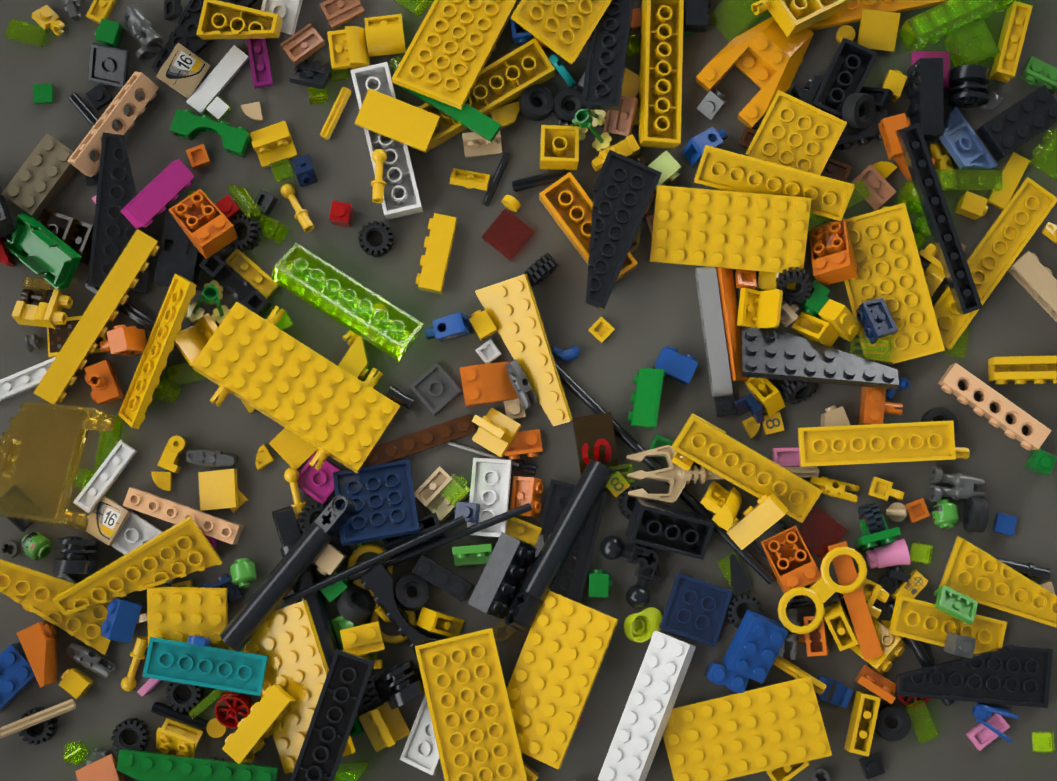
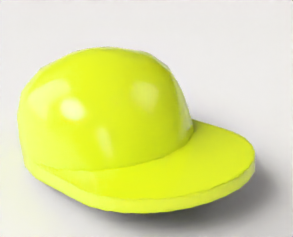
M649 607L639 613L630 614L626 617L623 625L626 637L631 641L639 643L652 638L655 630L660 631L661 612L657 608Z

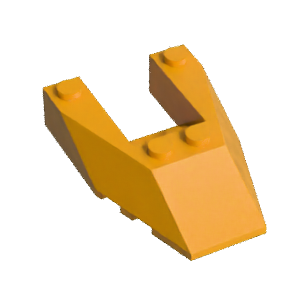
M772 16L730 41L696 76L695 82L709 92L719 84L734 66L737 67L761 89L737 117L746 127L753 129L766 115L777 91L780 90L786 93L790 88L814 33L809 28H806L787 38Z

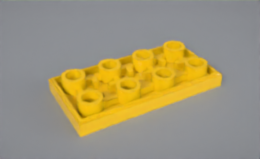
M369 88L355 120V125L426 153L439 123L440 116Z

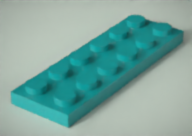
M150 637L142 677L261 696L268 656Z

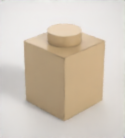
M329 544L314 564L318 566L317 570L323 575H333L347 556L332 544Z

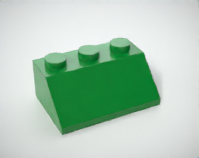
M640 368L638 373H634L633 384H636L635 392L632 391L630 403H633V409L629 410L627 419L628 422H631L630 427L649 430L656 428L665 369Z

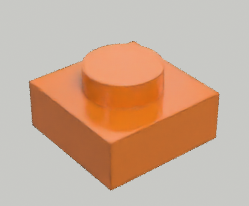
M204 144L186 150L193 169L211 163Z
M742 269L735 271L736 288L755 290L757 287L756 271Z
M923 498L904 504L908 511L907 516L910 523L930 516Z

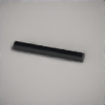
M504 152L482 201V204L485 206H489L511 157L509 153Z

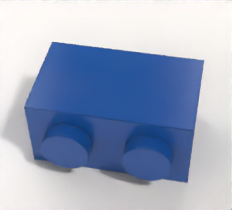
M671 346L663 347L653 369H665V376L688 385L698 362L695 361L693 356L688 354L683 356L677 353L678 350Z
M119 597L113 598L112 602L108 605V614L106 620L102 623L101 634L109 640L130 643L142 605L134 600Z

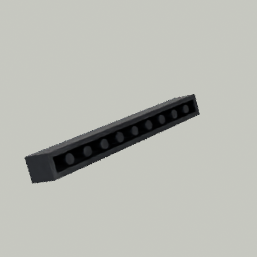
M916 123L899 129L895 132L958 313L967 314L983 307L920 124Z

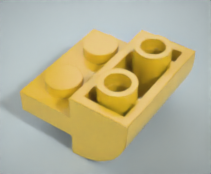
M402 14L364 18L369 57L406 53Z
M345 26L343 30L327 32L332 70L352 68L353 70L370 66L364 28Z
M713 481L700 503L707 510L715 513L711 520L718 527L728 531L741 508L742 499L735 487L729 492L716 481Z

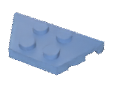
M958 107L953 108L944 124V135L939 137V140L960 169L992 170L997 167V163Z

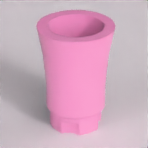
M904 538L865 552L870 569L911 564L908 547Z

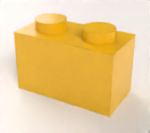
M829 299L818 313L824 321L829 322L840 334L838 337L849 342L862 329V326L849 309L834 300Z
M841 602L825 607L824 619L840 652L858 645L855 631Z

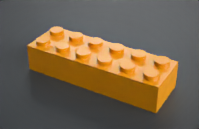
M569 172L539 193V200L588 265L593 202L571 172ZM630 252L627 254L616 282L637 267L638 262Z

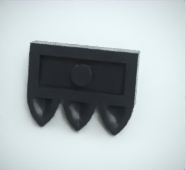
M305 59L295 66L289 76L290 83L324 90L332 77L331 65L327 63L320 68L319 61H315L308 66V60Z

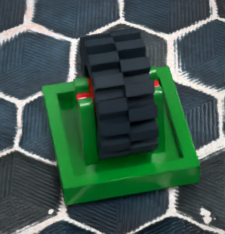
M875 502L858 507V514L860 515V521L858 522L862 536L853 541L856 549L868 550L877 546V543H880L881 546L896 541V537L901 535L899 527L888 529L884 515L880 513L881 510Z

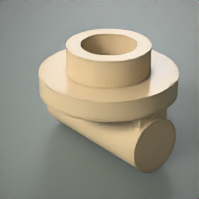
M899 502L891 504L886 509V516H889L895 522L903 521L908 514L906 506Z

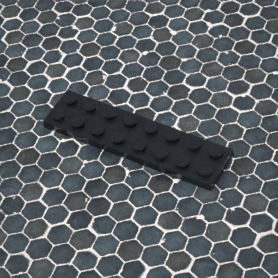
M612 0L591 34L581 109L620 110L634 0Z

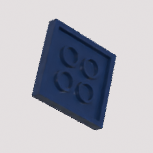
M677 573L659 628L716 647L733 591Z

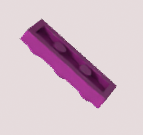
M247 39L254 88L274 86L267 39Z

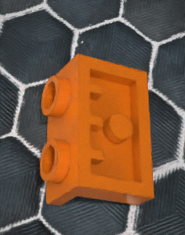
M540 429L517 432L504 456L509 457V460L520 459V455L528 454V458L538 457L539 453L543 452Z
M513 476L510 510L530 503L532 510L520 516L539 517L541 511L540 498L543 492L542 479Z
M867 665L862 667L854 681L892 704L896 698L893 696L896 684Z

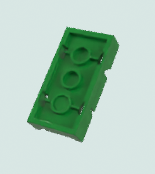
M30 214L17 215L14 221L16 231L12 233L11 238L7 239L4 247L16 257H19V260L37 275L45 274L44 279L55 289L69 288L82 256Z

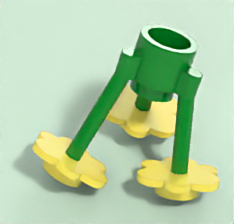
M595 109L578 110L575 114V119L572 120L573 123L569 126H579V140L585 139V134L588 132L587 128H589L596 137L592 143L593 148L601 151L610 147L612 137L609 133L604 132L602 135H599L594 128L605 124L607 112Z
M216 280L211 281L210 284L205 283L198 302L189 304V310L185 317L189 318L191 322L198 321L205 313V310L200 308L202 302L207 304L215 303L217 308L213 310L211 318L220 325L231 310L226 305L221 306L220 300L223 298V287L219 286Z

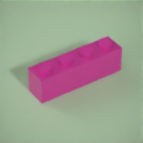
M180 159L172 161L120 212L135 228H146L153 222L152 217L155 214H161L166 209L165 205L168 202L171 203L178 198L179 195L177 193L181 189L185 190L192 184L190 181L195 176Z

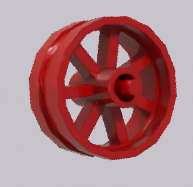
M226 691L221 695L215 706L216 719L227 728H238L237 725L242 720L239 719L238 714L247 718L251 713L250 709L253 706L251 698L244 693ZM223 701L227 706H220V703ZM246 707L247 712L241 710V708Z

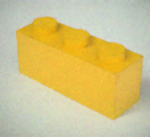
M773 492L768 496L766 494L761 496L754 508L749 506L742 513L744 515L742 518L738 519L736 517L731 528L726 532L741 550L786 515L788 509Z
M856 691L844 747L848 752L869 757L881 700L880 697Z

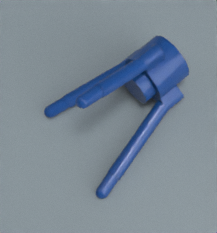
M976 702L972 711V715L976 717L975 721L983 724L1007 742H1012L1009 737L984 719H989L992 712L1018 719L1019 716L1009 713L1010 710L1008 708Z

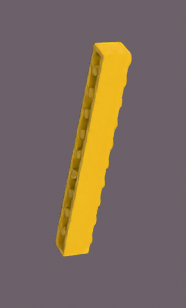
M140 229L136 230L35 389L34 394L53 405L63 402L68 394L65 392L68 386L72 387L78 378L75 376L79 369L83 370L86 366L88 354L94 353L98 347L97 340L99 337L103 338L109 329L106 327L109 321L113 322L119 312L116 310L119 305L126 303L129 295H127L130 288L134 289L138 284V275L140 272L144 273L150 264L147 261L151 255L154 257L159 251L160 247L157 246L159 241Z

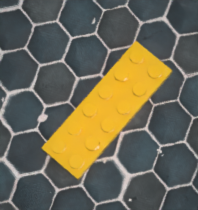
M900 595L896 596L889 634L942 647L945 646L947 632L960 634L976 639L973 654L1002 648L1007 622L975 614L974 622L969 625L934 608L935 604Z

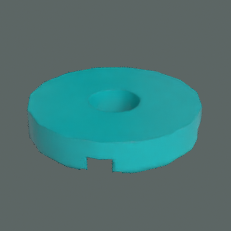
M552 54L549 60L569 87L572 88L576 85L575 80L557 56Z

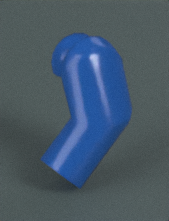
M555 346L552 355L564 362H568L579 356L580 348L572 346L570 349L562 350Z
M900 377L898 389H886L885 398L893 400L896 391L910 387V381Z

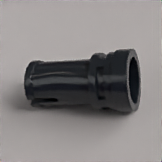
M391 385L386 394L387 398L408 409L411 408L415 398L401 392L394 385Z

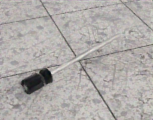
M449 441L448 444L492 459L508 460ZM520 460V463L512 461V465L517 466L518 471L524 469L525 473L536 474L538 465L529 462L525 465L523 460Z

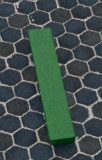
M400 86L491 143L502 128L501 124L466 103L462 110Z

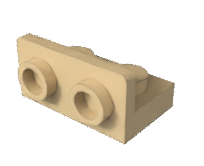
M500 131L492 143L475 132L462 133L466 158L502 154Z

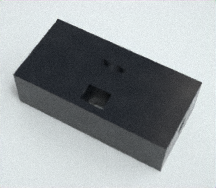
M167 207L154 282L160 286L170 287L174 275L178 274L198 286L201 270L199 264L202 262L203 255L168 209L171 207Z

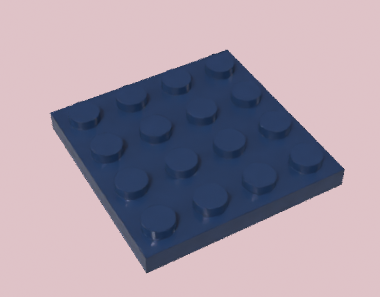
M409 459L361 467L358 474L352 470L333 472L335 497L341 495L352 499L356 504L354 513L339 530L342 546L420 533ZM345 502L341 506L342 510L345 508Z

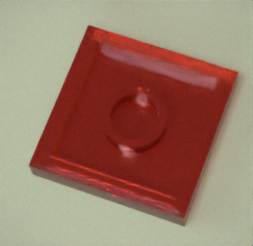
M505 208L481 238L511 262L534 234V231Z
M815 507L798 531L807 548L823 560L829 552L827 546L839 543L847 529L818 507Z

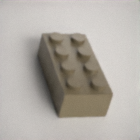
M46 133L1 195L34 218L40 220L43 210H48L77 170L67 161L74 151Z

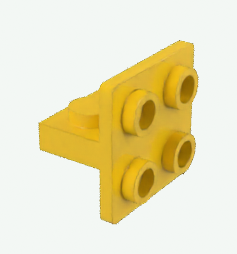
M286 121L250 133L253 149L256 151L263 168L298 155Z
M491 408L486 416L481 418L475 415L472 419V422L479 426L472 440L497 456L503 457L521 428V424Z
M388 702L359 716V720L376 752L387 746L389 748L395 745L398 740L410 734V730L399 708L392 710Z
M166 718L162 728L159 727L157 729L156 748L164 754L170 753L172 755L194 757L195 750L203 736V731Z

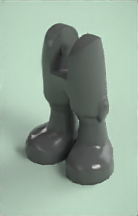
M131 3L127 6V12L122 14V19L132 36L141 44V47L136 52L140 61H148L159 53L158 49L164 46V40L153 29L151 22L136 4Z
M932 467L929 475L930 483L951 484L953 487L947 488L930 485L928 495L931 502H939L942 497H950L957 501L969 499V497H985L984 492L974 491V485H985L986 480L961 473L945 474L942 467Z

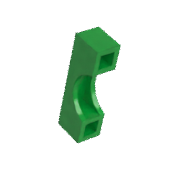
M188 109L183 111L176 110L169 129L173 135L192 141L201 133L213 132L221 136L223 148L227 153L245 158L252 139L246 128L241 126L234 128L228 122L222 120L216 122L211 117L203 114L200 117L194 115L195 113Z

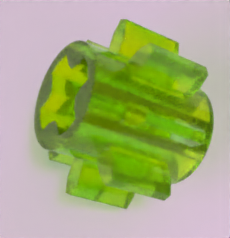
M923 214L922 218L916 219L914 228L918 229L919 235L932 237Z
M73 740L64 746L65 751L62 752V756L68 765L74 763L77 766L86 760L85 755L88 754V751L81 741L76 743Z

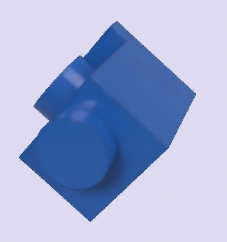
M509 17L513 43L524 45L529 40H532V34Z

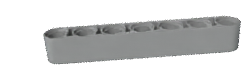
M716 267L695 268L712 397L732 395V382Z

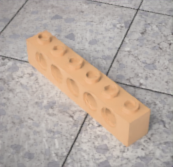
M134 72L67 161L86 176L92 177L99 172L103 132L124 135L126 131L134 126V120L137 116H140L145 111L146 104L155 98L159 87L142 72ZM137 91L140 94L138 100L135 99V93ZM125 106H128L129 111H128V113L125 115V114H124V107H125ZM116 120L117 128L114 130L112 124ZM94 151L95 157L91 160L90 153Z
M957 363L951 364L938 382L944 392L952 393L958 397L957 401L972 407L975 414L986 417L992 426L1003 429L1006 436L1011 439H1017L1026 450L1039 449L1052 431ZM959 381H962L965 385L963 391L958 387ZM975 392L980 395L979 402L974 399ZM991 403L996 406L995 413L990 410ZM1007 415H1010L1012 418L1011 424L1006 422ZM1023 426L1028 430L1026 436L1022 433Z
M129 487L123 506L173 524H177L191 516L204 535L232 545L238 543L244 527L137 488Z

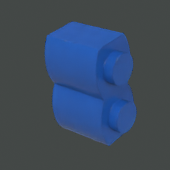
M709 662L704 674L711 682L717 685H725L737 693H744L749 681L747 677L729 671L725 666L716 662Z

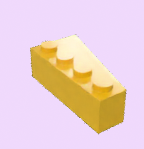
M204 0L196 35L202 40L279 38L283 19L278 14L218 0Z
M280 685L269 686L263 692L264 697L260 702H256L251 707V713L248 717H244L238 723V729L235 733H231L224 742L226 744L222 749L238 764L252 763L255 760L256 756L254 754L258 750H262L266 744L263 740L272 735L277 729L275 723L281 722L296 702Z

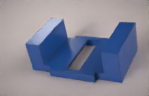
M818 675L817 679L826 684V689L821 695L815 692L816 696L836 706L837 704L847 708L854 690L845 687L843 683L832 678H824ZM834 681L838 684L831 701H828L826 698Z

